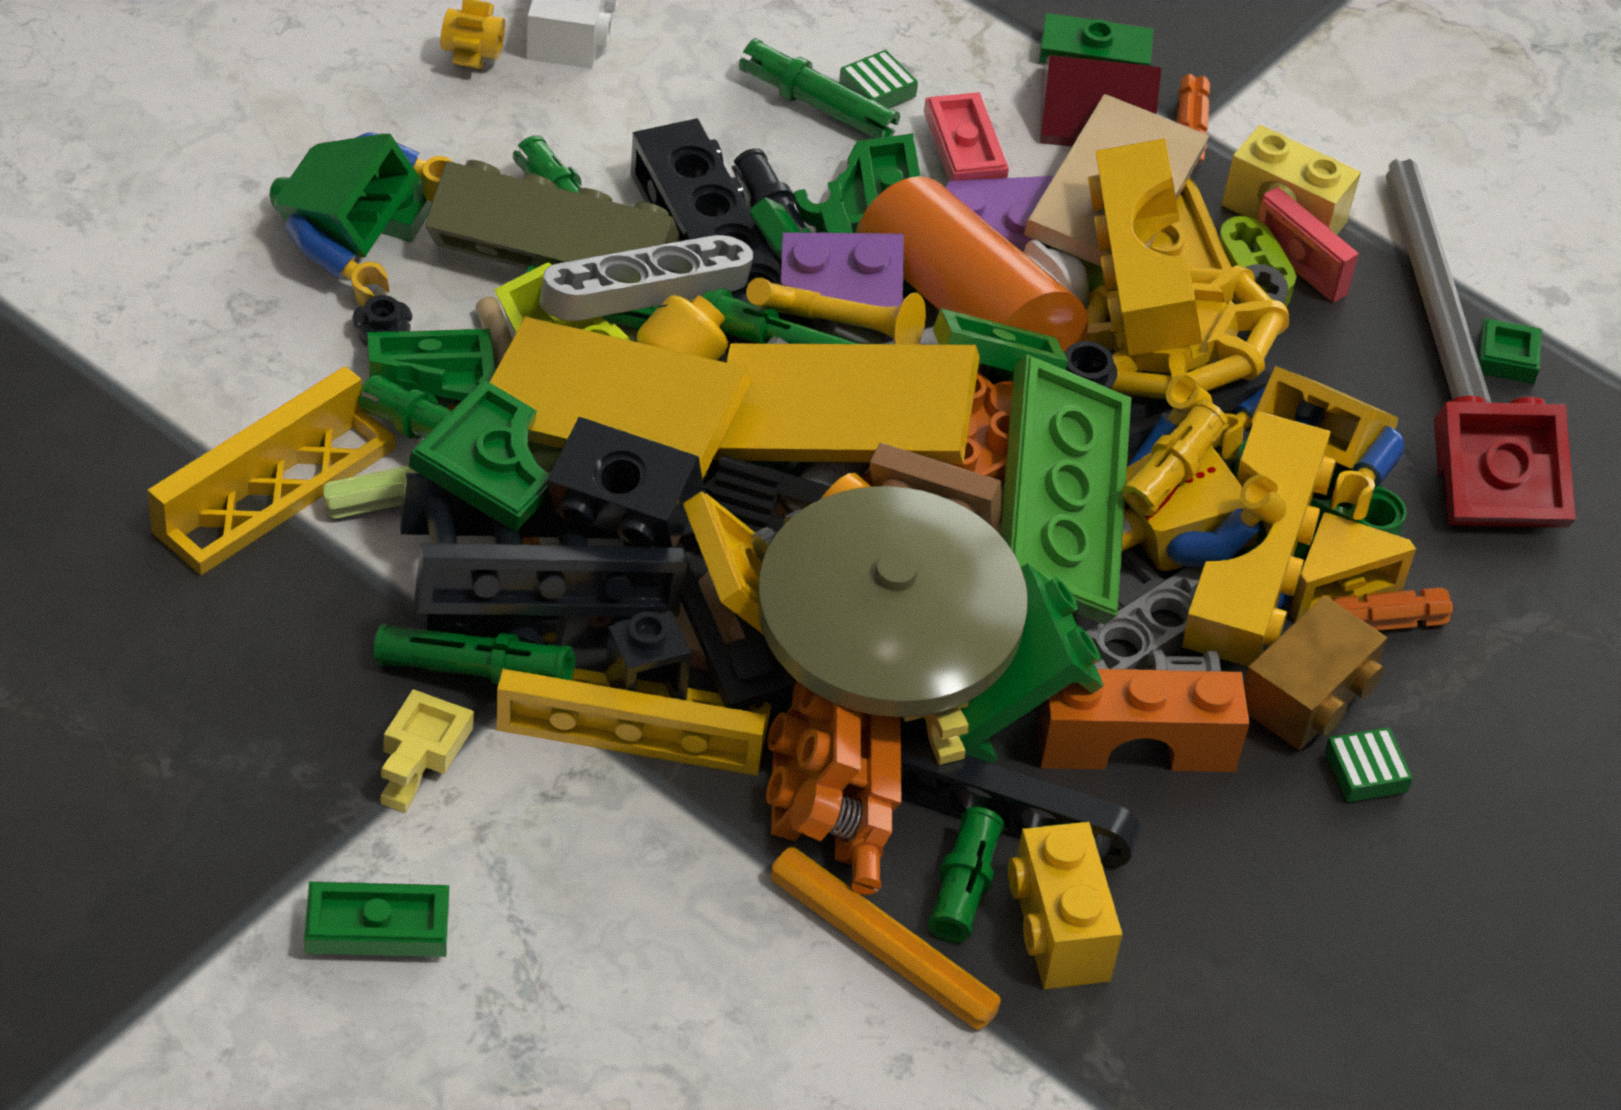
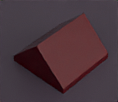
M1048 56L1044 60L1042 68L1040 143L1072 147L1104 94L1157 114L1162 67Z

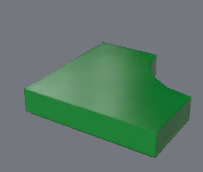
M485 379L410 454L408 467L515 532L550 496L547 484L549 474L536 463L527 446V436L534 426L537 410Z

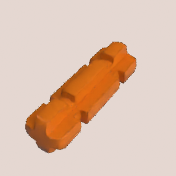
M1187 74L1181 78L1180 89L1178 90L1179 107H1177V123L1206 134L1209 118L1208 96L1210 95V82L1204 75L1195 77L1192 74ZM1205 150L1197 164L1205 159Z
M1442 587L1421 589L1420 596H1416L1414 590L1364 594L1363 601H1358L1357 595L1339 596L1331 599L1377 631L1417 627V621H1422L1424 627L1445 625L1450 622L1451 613L1453 612V604L1450 600L1449 592Z

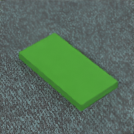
M1026 354L1014 366L1000 536L1009 545L1021 567L1028 563L1050 580L1056 576L1067 586L1078 607L1073 613L1106 624L1117 617L1125 505V499L1122 496L1124 492L1121 489L1126 484L1131 397Z

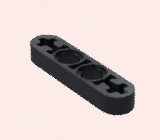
M914 738L901 740V799L958 819L970 807L987 808L997 813L1004 821L1002 833L1021 839L1022 829L1089 822L1102 866L1109 868L1120 867L1127 864L1132 857L1141 829L1136 816L1127 809L966 754L962 760L939 765L930 742ZM967 787L977 788L986 792L992 798L980 796ZM1030 808L1043 810L1056 819L1043 817Z

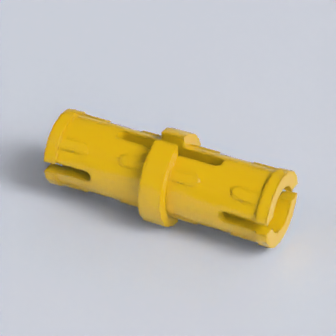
M1199 400L1187 417L1170 435H1162L1155 442L1151 450L1152 456L1121 489L1124 492L1122 496L1128 505L1140 514L1152 516L1181 481L1190 480L1200 469L1199 460L1204 453L1229 428V425L1226 424L1228 418L1219 407L1209 401Z

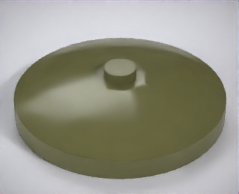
M875 486L851 489L822 498L795 514L784 524L770 543L762 562L757 607L763 635L776 659L788 673L813 693L837 705L862 713L890 717H912L934 714L964 704L979 696L1003 675L1014 659L1022 639L1027 614V589L1021 566L1009 545L992 526L971 510L942 496L922 490L905 487Z

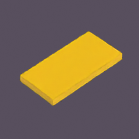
M526 316L490 380V383L537 410L534 426L527 436L528 441L563 449L580 416L699 456L702 479L752 382L747 367Z
M730 344L726 363L747 367L752 382L714 456V460H720L725 455L742 461L870 463L881 442L947 464H963L980 359L977 346L925 344Z

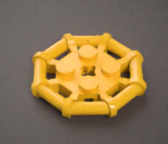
M1239 265L1229 270L1189 267L1202 344L1129 356L1125 332L1113 334L1107 297L1118 296V290L1106 292L1105 285L1098 286L1089 294V305L1086 308L1088 331L1085 341L1095 342L1108 350L1114 349L1116 351L1112 356L1117 368V378L1111 388L1112 390L1126 396L1166 400L1165 393L1169 382L1180 374H1186L1196 381L1195 390L1201 387L1205 391L1213 390L1241 378L1253 380L1265 370L1264 359L1277 335L1283 333L1289 325L1288 309L1282 302L1272 300L1255 282L1254 273L1250 269ZM1239 331H1252L1247 341L1236 337ZM1141 371L1170 373V375L1141 373Z

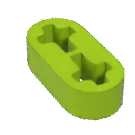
M1235 216L1228 219L1221 227L1219 238L1231 266L1247 267L1254 264H1263L1278 270L1285 277L1288 284V293L1284 305L1287 306L1291 300L1296 273L1271 230L1265 223L1253 217ZM1259 285L1266 292L1267 288Z

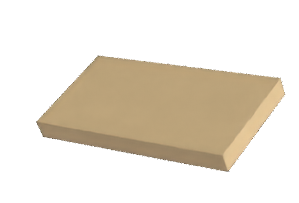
M1104 94L1029 217L1024 235L1102 267L1100 256L1110 255L1112 251L1111 249L1100 251L1094 216L1105 214V210L1093 212L1088 176L1099 175L1095 151L1166 138L1177 200L1205 150L1209 135ZM1155 234V235L1147 242V244H1146L1145 246H1147L1148 248H1150L1151 245H1152V243L1154 242V240H1155L1157 234Z

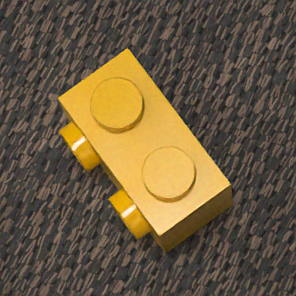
M1081 822L1022 829L1017 857L1009 858L1008 882L1013 898L1019 899L1024 917L1023 934L1028 954L1035 957L1043 989L1111 982L1123 934L1090 823Z

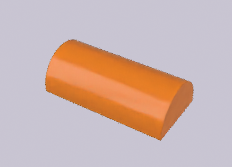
M911 177L901 180L880 193L861 217L855 233L904 234L903 279L938 310L943 308L1056 337L1063 352H1066L1072 344L1086 340L1088 316L1083 303L938 181L928 177Z

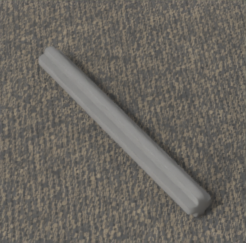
M1395 159L1389 163L1390 171L1387 172L1385 177L1452 398L1474 395L1483 397L1486 403H1491L1418 165L1412 159L1405 161Z

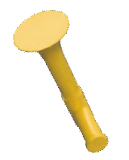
M764 278L753 279L746 289L747 298L754 305L764 308L769 307L777 310L779 313L809 319L819 318L869 328L891 337L894 340V344H919L924 331L926 319L925 303L922 296L918 293H910L901 305L884 307L824 296L819 292L774 284Z

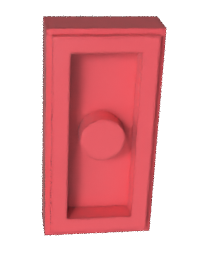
M980 92L925 98L924 115L948 181L1008 177L1009 168Z
M1279 187L1263 194L1257 219L1265 223L1271 230L1295 272L1332 303L1348 295L1359 253Z

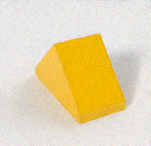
M1324 512L1301 571L1289 615L1296 622L1324 595L1330 599L1339 596L1357 595L1358 601H1363L1364 594L1403 590L1416 551L1415 546L1409 539Z

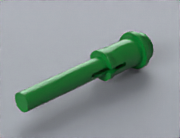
M723 288L715 292L709 290L702 296L725 317L726 320L719 326L724 333L756 344H767L773 337H780L788 344H859L779 319L777 310L735 299L730 290Z

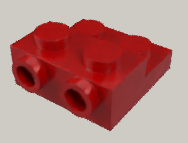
M1468 395L1454 398L1443 405L1434 418L1437 472L1438 476H1445L1448 525L1569 528L1576 520L1566 404H1545V401L1538 397H1522L1514 399L1509 403H1486L1483 397Z

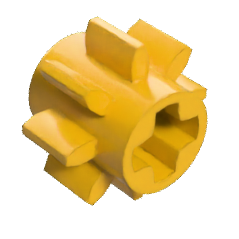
M463 0L461 10L447 9L441 29L440 46L442 50L454 52L452 57L453 64L483 70L484 58L499 59L504 43L506 23L505 18L492 16L494 5L490 4V2Z

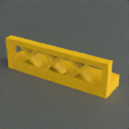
M343 366L149 488L147 491L151 532L201 576L323 497V485L327 482L353 477L395 450L396 436L371 415L362 411L358 402V397L362 396V379L347 366ZM352 428L369 440V442L358 449L333 448V440ZM296 464L322 465V472L310 480L285 479V471ZM248 495L274 496L273 504L262 511L236 510V503ZM198 527L224 528L223 536L203 549L198 547L186 535Z
M575 668L571 681L503 669L497 688L496 730L758 776L772 704L764 701L763 707L756 708L754 704L750 706V711H743L741 709L724 707L719 693L688 688L686 701L671 698L664 683L636 679V692L611 688L605 674L601 672Z

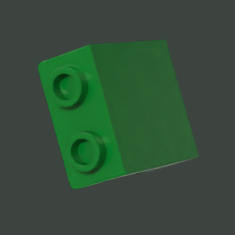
M1028 563L1021 567L1027 589V614L1018 651L1009 667L991 687L979 696L969 700L968 707L960 708L969 724L968 733L959 735L965 748V754L991 763L998 760L989 739L991 736L1071 683L1077 682L1091 693L1104 686L1095 666V663L1101 659L1100 653L1086 631L1076 625L1071 613L1076 611L1078 607L1070 590L1058 577L1055 576L1049 580Z

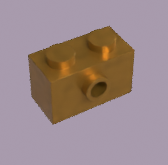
M1324 595L1248 666L1244 680L1248 715L1299 751L1318 732L1327 736L1343 718L1347 704L1356 695L1361 699H1365L1380 682L1385 667L1380 665L1379 662L1388 637Z

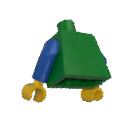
M367 132L355 138L318 143L309 149L291 177L276 178L270 187V202L285 220V231L288 237L307 258L337 279H340L342 276L348 278L352 282L354 298L362 307L365 306V302L368 299L375 297L373 292L365 287L366 285L376 284L387 292H390L386 271L379 263L364 262L358 264L354 261L355 257L367 256L418 178L422 179L424 197L428 201L433 202L446 161L452 162L451 159L445 156L431 157L426 162L418 159L419 152L396 142L391 133L378 134Z

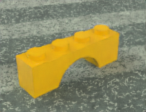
M1166 138L1096 150L1099 175L1088 176L1093 212L1105 210V214L1094 216L1099 250L1111 249L1112 251L1110 255L1100 256L1106 292L1118 290L1119 293L1118 296L1107 297L1113 334L1125 332L1129 356L1202 344L1188 258L1168 256L1145 246L1159 231L1179 221Z
M1257 411L1240 460L1237 480L1243 487L1244 483L1254 475L1264 474L1278 485L1276 494L1286 502V514L1282 520L1276 523L1268 524L1262 521L1267 537L1249 553L1229 560L1205 562L1188 612L1183 648L1200 653L1217 651L1220 659L1248 667L1262 654L1264 646L1270 647L1281 636L1287 611L1277 609L1281 594L1294 596L1304 562L1303 559L1294 557L1298 542L1306 545L1311 543L1320 513L1319 508L1310 506L1314 492L1323 495L1327 494L1336 464L1335 458L1325 456L1331 431Z

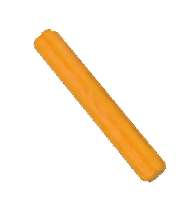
M789 847L774 861L770 876L774 883L972 1028L982 1030L996 1016L1001 1002L997 993L866 898L854 892L852 888L796 848Z

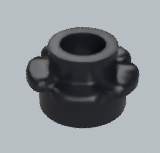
M379 295L368 299L364 307L356 308L352 316L353 326L359 329L361 342L368 347L367 332L410 331L411 325L409 322L413 316L410 308L405 303L397 301L390 296Z

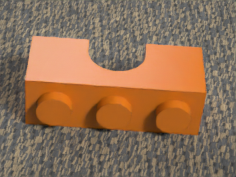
M1097 669L1104 686L1096 692L1091 693L1079 683L1074 682L1037 707L1040 767L1043 769L1106 770L1109 756L1117 746L1130 740L1149 738L1160 740L1168 745L1171 771L1236 772L1249 727L1242 672Z

